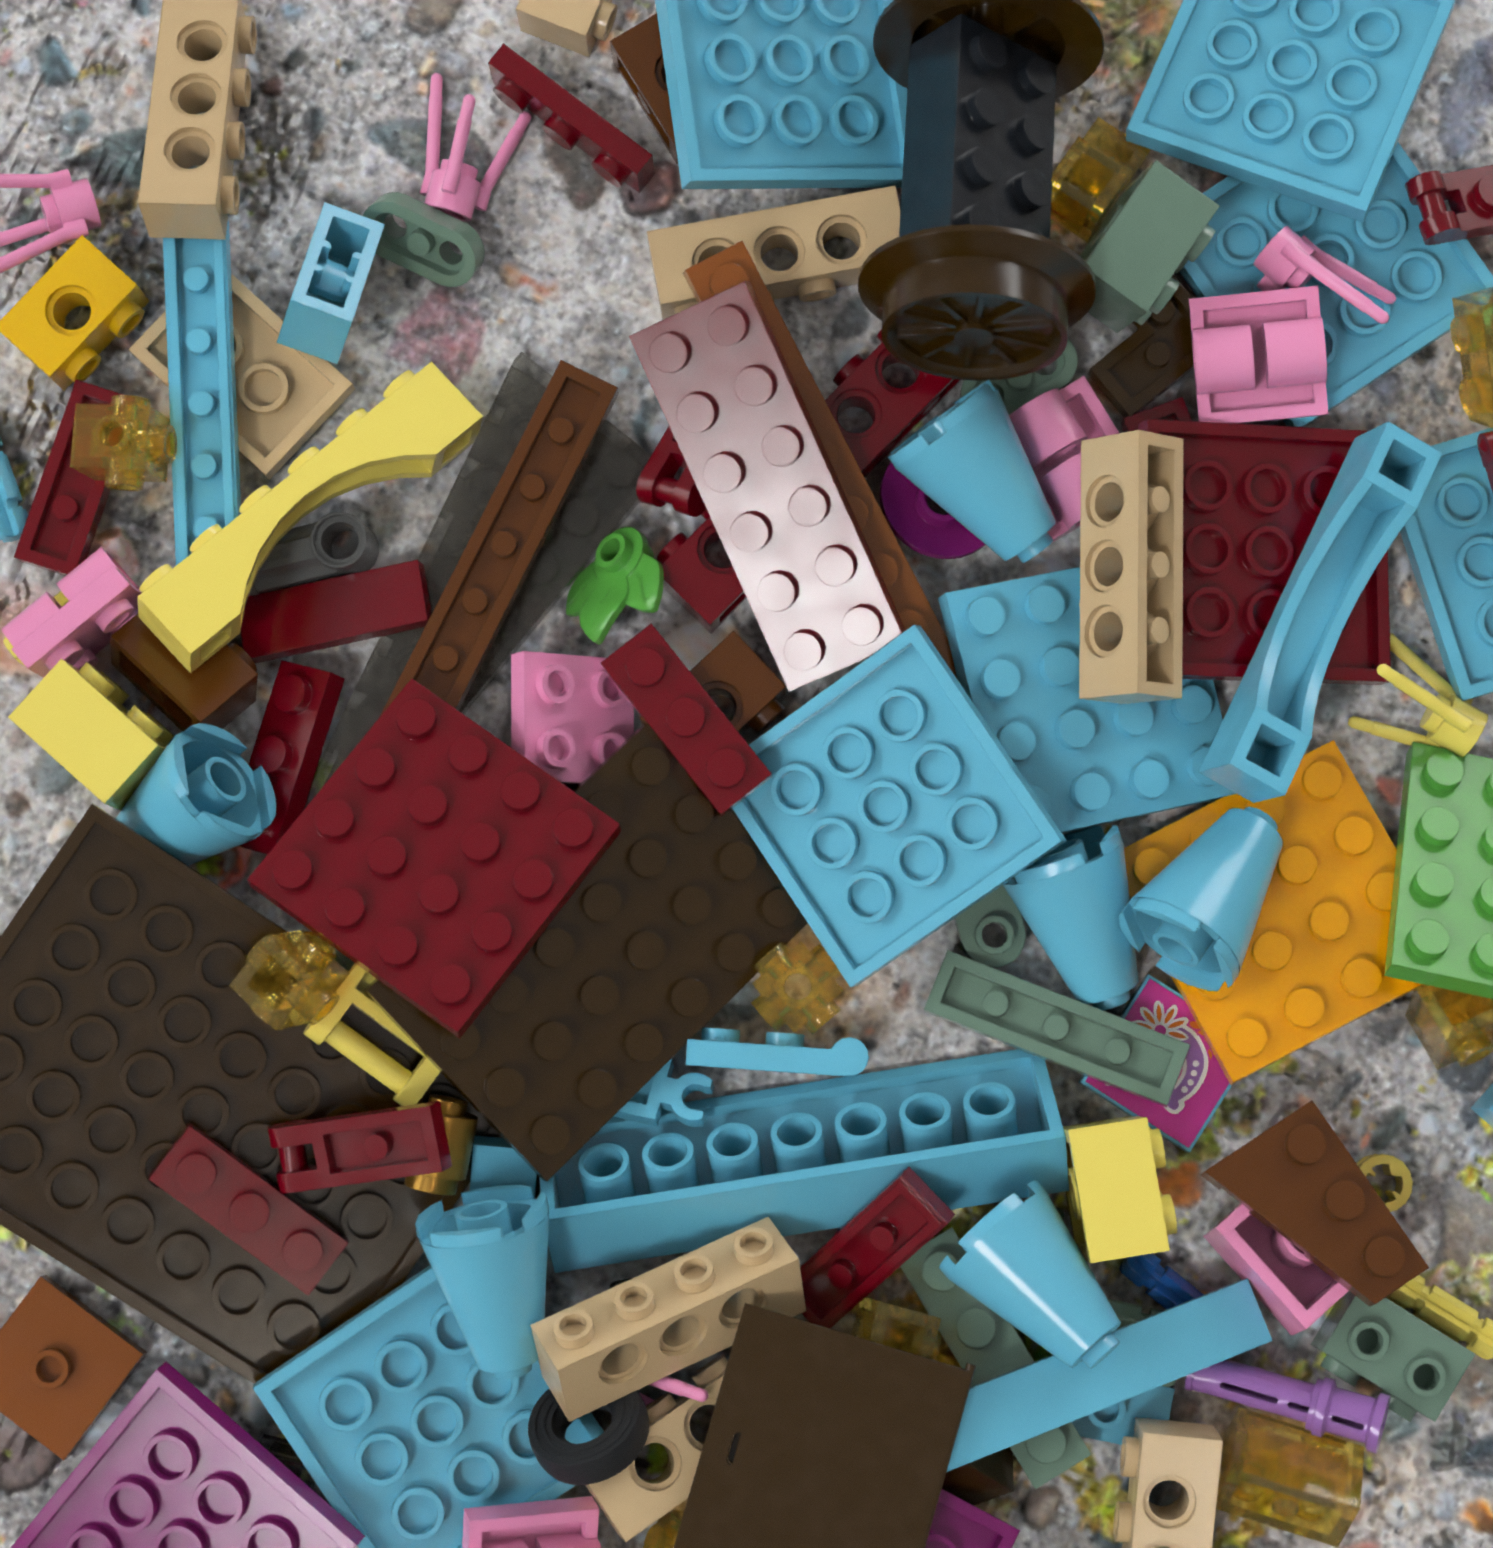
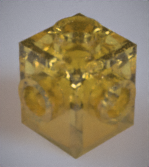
M115 395L112 396L111 404L76 403L70 467L93 480L105 481L104 486L120 491H142L144 482H167L168 464L174 462L177 452L175 429L170 425V419L151 407V401L143 397Z
M298 930L280 934L270 933L251 949L246 957L245 966L229 986L250 1006L256 1016L269 1024L273 1029L281 1030L307 1023L315 1025L323 1020L338 1003L340 996L335 991L350 973L334 959L336 957L335 949L314 932Z
M782 941L753 966L761 976L752 983V987L759 996L751 1004L775 1032L784 1025L792 1033H796L802 1026H805L813 1035L842 1010L834 1001L844 991L835 981L842 974L827 951L820 944L809 951L800 941L790 950ZM796 974L805 976L811 986L808 996L800 1000L789 997L785 990L787 979Z

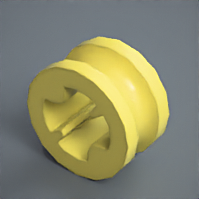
M1384 1154L1365 1156L1356 1162L1365 1176H1376L1372 1168L1377 1165H1382L1384 1175L1395 1176V1191L1386 1190L1385 1193L1389 1198L1383 1201L1390 1212L1396 1211L1406 1204L1412 1193L1413 1181L1411 1173L1404 1162L1394 1156Z

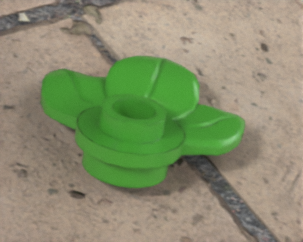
M622 527L606 536L597 548L595 561L578 575L567 596L566 614L570 617L579 616L580 626L592 642L598 645L603 643L615 620L626 605L644 613H655L659 609L664 584L663 565L654 559L653 550L643 533L633 527Z

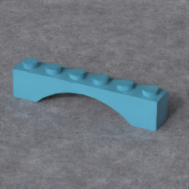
M1389 421L1354 438L1199 773L1253 803L1286 795L1312 738L1314 714L1319 691L1341 632L1377 565L1396 536L1418 508L1441 458L1442 453Z

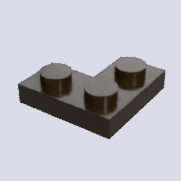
M1181 283L1159 314L1152 313L1143 325H1139L1135 321L1128 325L1133 334L1092 366L1087 374L1124 418L1131 417L1142 411L1194 369L1188 300L1193 297Z

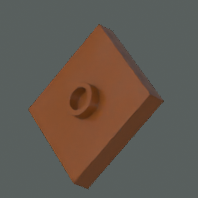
M47 1275L40 1276L0 1329V1412L64 1461L70 1457L147 1354V1351Z

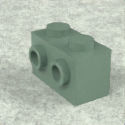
M1350 1291L1334 1304L1310 1344L1326 1354L1320 1365L1321 1367L1355 1387L1360 1377H1363L1382 1389L1381 1393L1391 1395L1389 1410L1409 1422L1412 1421L1416 1412L1435 1422L1475 1356V1353L1386 1297L1369 1307Z

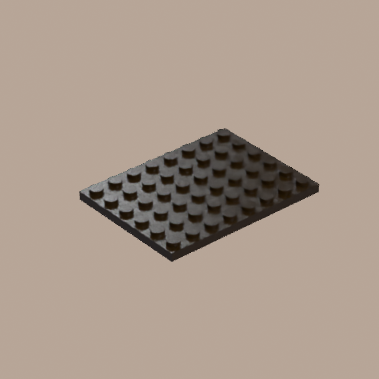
M93 803L0 936V1225L253 1384L404 1282L424 1252L415 1228L418 1215L430 1205L441 1200L444 1212L454 1207L461 1193L464 1192L470 1183L473 1147L466 1179L458 1181L455 1195H438L412 1189L404 1184L406 1177L287 1193L348 1238L349 1241L310 1295L307 1296L151 1182L149 1175L189 1123H191L279 1188L276 1173L281 1171L282 1167L278 1148H271L268 1127L293 1120H312L401 1106L393 1100L395 1093L325 1041L317 1045L303 1034L309 1022L325 1004L348 973V970ZM352 1004L340 1019L411 1072L423 1058L422 1055ZM440 1072L417 1104L427 1103L431 1094L467 1100ZM468 1102L466 1112L478 1117L475 1135L500 1137L498 1132ZM312 1143L304 1144L308 1164L316 1165Z

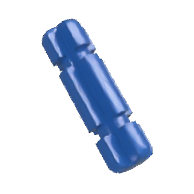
M1153 1253L1124 1258L1119 1269L1125 1277L1139 1287L1142 1285L1147 1287L1145 1293L1165 1309L1204 1295L1171 1267L1165 1266L1163 1268L1160 1266L1161 1259Z

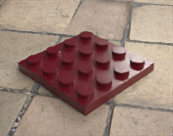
M1146 419L1138 424V430L1183 439L1182 679L1242 680L1354 438L1368 431ZM1388 550L1360 594L1341 632L1322 683L1382 685L1389 683V681L1377 673V667L1380 664H1386L1391 667Z
M411 678L253 871L247 881L255 891L460 1039L619 836L621 827L617 821Z

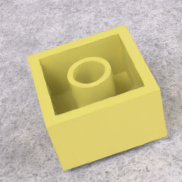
M60 659L8 716L11 721L100 801L120 811L174 737L156 718L148 712L146 714L135 704L130 710L126 709L122 704L129 698V694L104 672H99L88 662L78 669L65 660Z
M1125 1116L1063 1126L1066 1136L1069 1191L1065 1192L1073 1239L1085 1260L1089 1263L1170 1251L1167 1235L1177 1233V1221L1171 1195H1162L1159 1189L1156 1169L1166 1167L1164 1144L1159 1128L1151 1129L1148 1125L1147 1117Z

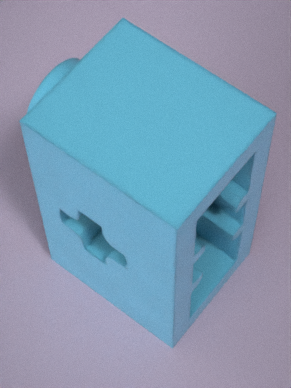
M324 202L294 287L277 343L338 364L385 224Z

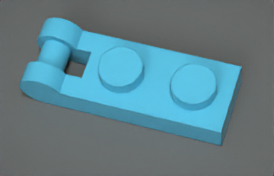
M703 1027L701 1040L687 1039L685 1065L847 1077L861 1073L867 1066L869 1056L865 1045L860 1040L852 1037L842 1038L835 1042L830 1049L804 1047V1034L766 1032L765 1044L739 1043L740 1030Z

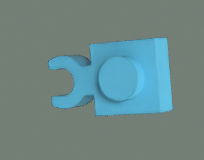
M670 1059L613 1117L658 1127L662 1109L672 1111L675 1117L686 1126L702 1127L706 1121L704 1112L688 1108L684 1105V1101L690 1093L695 1091L713 1094L715 1088L713 1080L701 1073H688L678 1079L671 1078L674 1064L672 1059Z

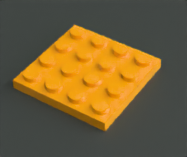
M1334 740L1303 756L1286 795L1255 803L1238 794L1225 796L1124 848L1129 897L1131 899L1229 809L1257 808L1272 817L1278 826L1277 831L1282 838L1283 846L1241 971L1234 983L1228 988L1226 981H1224L1218 991H1207L1190 986L1171 976L1230 1085L1425 985L1384 976L1397 849Z

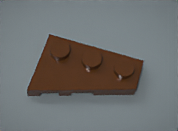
M1312 1100L1201 1174L1203 1178L1219 1190L1222 1188L1250 1210L1248 1213L1266 1227H1272L1302 1250L1307 1259L1369 1307L1375 1305L1429 1268Z

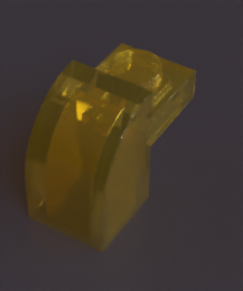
M1098 117L1083 138L1078 136L1052 173L1051 220L1088 243L1121 193L1144 164L1151 150L1126 141L1125 133Z

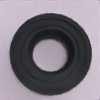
M548 1389L535 1404L528 1422L530 1445L543 1469L553 1478L563 1483L588 1485L607 1480L627 1468L642 1451L649 1433L647 1408L638 1390L596 1409L606 1410L612 1414L610 1426L604 1433L591 1441L573 1444L565 1439L566 1430L573 1421H568L552 1392Z

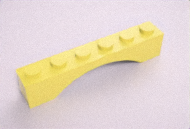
M432 361L416 374L408 370L399 375L384 391L383 397L385 399L369 412L364 408L354 411L337 428L336 435L338 437L321 450L316 446L305 450L288 468V473L290 474L273 489L268 485H263L255 490L241 504L239 508L241 514L223 529L219 524L206 529L190 546L191 554L174 568L169 564L159 567L144 580L139 588L142 593L137 596L138 617L190 673L240 634L245 604L258 571L278 541L304 516L330 499L364 485L398 478L432 477L478 439L483 415Z

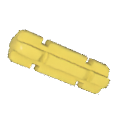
M1416 1276L1386 1297L1403 1309H1406V1307L1414 1309V1316L1457 1343L1459 1340L1462 1342L1466 1341V1348L1482 1359H1493V1320L1488 1317L1485 1320L1479 1319L1478 1311L1434 1284L1432 1287L1425 1286V1278L1422 1276Z

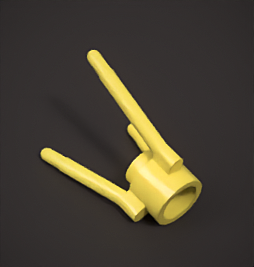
M1390 633V651L1439 694L1437 696L1433 695L1386 664H1380L1377 667V673L1427 708L1420 720L1419 726L1428 731L1425 736L1358 716L1350 717L1348 725L1351 728L1370 733L1371 735L1409 746L1413 742L1445 748L1463 758L1473 748L1482 734L1488 720V714L1472 706L1473 699L1462 701V699L1457 697L1452 686L1393 633Z

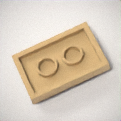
M231 274L239 453L270 480L352 394L355 387L327 360L277 343L283 320ZM165 310L128 350L169 388Z

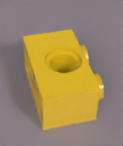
M81 235L0 320V332L65 391L73 382L75 383L76 379L85 381L97 369L101 362L99 354L116 336L123 338L139 325L145 313L143 308L149 303V299L133 280ZM79 306L91 307L90 318L84 326L75 330L65 329L66 316L72 309Z

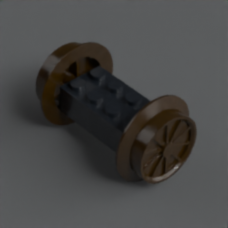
M894 0L884 9L877 20L873 34V48L883 70L894 81L908 89L899 237L877 248L864 261L858 276L860 298L867 309L882 321L881 335L886 349L896 359L914 369L940 377L973 381L1001 380L1033 373L1050 365L1062 355L1067 345L1068 328L1080 321L1088 313L1096 295V281L1092 269L1073 250L1050 239L1055 98L1061 97L1079 87L1096 71L1104 51L1102 27L1095 14L1080 0Z

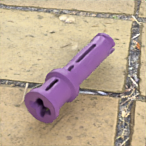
M1229 1359L1189 1374L1185 1380V1390L1198 1391L1243 1404L1250 1408L1305 1422V1430L1311 1431L1313 1436L1321 1438L1327 1432L1365 1443L1366 1451L1375 1454L1380 1446L1391 1395L1380 1393L1377 1398L1339 1388L1336 1385V1380L1325 1377L1324 1380L1318 1378L1316 1384Z

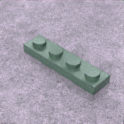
M949 950L946 952L924 1007L925 1013L1166 1108L1190 1049V1044Z
M951 1227L927 1242L900 1267L961 1368L965 1369L967 1363L976 1365L971 1384L975 1386L1033 1363L1034 1360L1010 1323L950 1281L939 1269L941 1262L946 1256L956 1265L967 1253L959 1245L960 1239ZM1072 1422L1010 1447L1035 1489L1091 1455Z

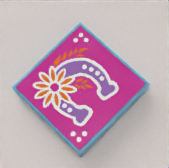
M1147 974L1120 1017L1190 1044L1189 1052L1167 1108L1085 1075H1082L1078 1083L1129 1116L1147 1117L1148 1125L1151 1129L1159 1128L1163 1138L1185 1152L1190 1153L1232 1085H1230L1182 995Z

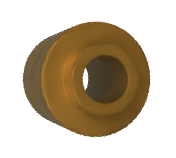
M431 1094L429 1095L428 1102L440 1101L452 1166L443 1172L406 1177L404 1184L407 1187L426 1193L455 1195L458 1181L466 1179L478 1117L466 1112L468 1102L451 1096Z

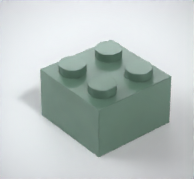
M1154 161L1124 189L1079 255L1092 269L1096 281L1095 300L1088 313L1116 333L1134 321L1139 325H1143L1152 313L1159 314L1180 284L1172 278V275L1174 273L1177 274L1188 260L1194 262L1215 234L1216 230L1209 226L1208 222L1219 208V205L1159 161Z

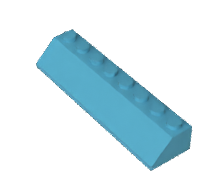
M1019 1049L684 1102V1105L688 1108L704 1112L706 1121L702 1127L686 1126L675 1117L672 1111L662 1109L658 1127L612 1117L548 1181H544L539 1177L540 1193L544 1192L547 1195L549 1205L548 1246L555 1273L690 1252L768 1216L783 1237L840 1228L908 1167L951 1210L1002 1202L1014 1192L1020 1199L1028 1198L1030 1196L1027 1184L1034 1180H1037L1048 1194L1069 1191L1066 1136L1046 1062L1042 1058Z

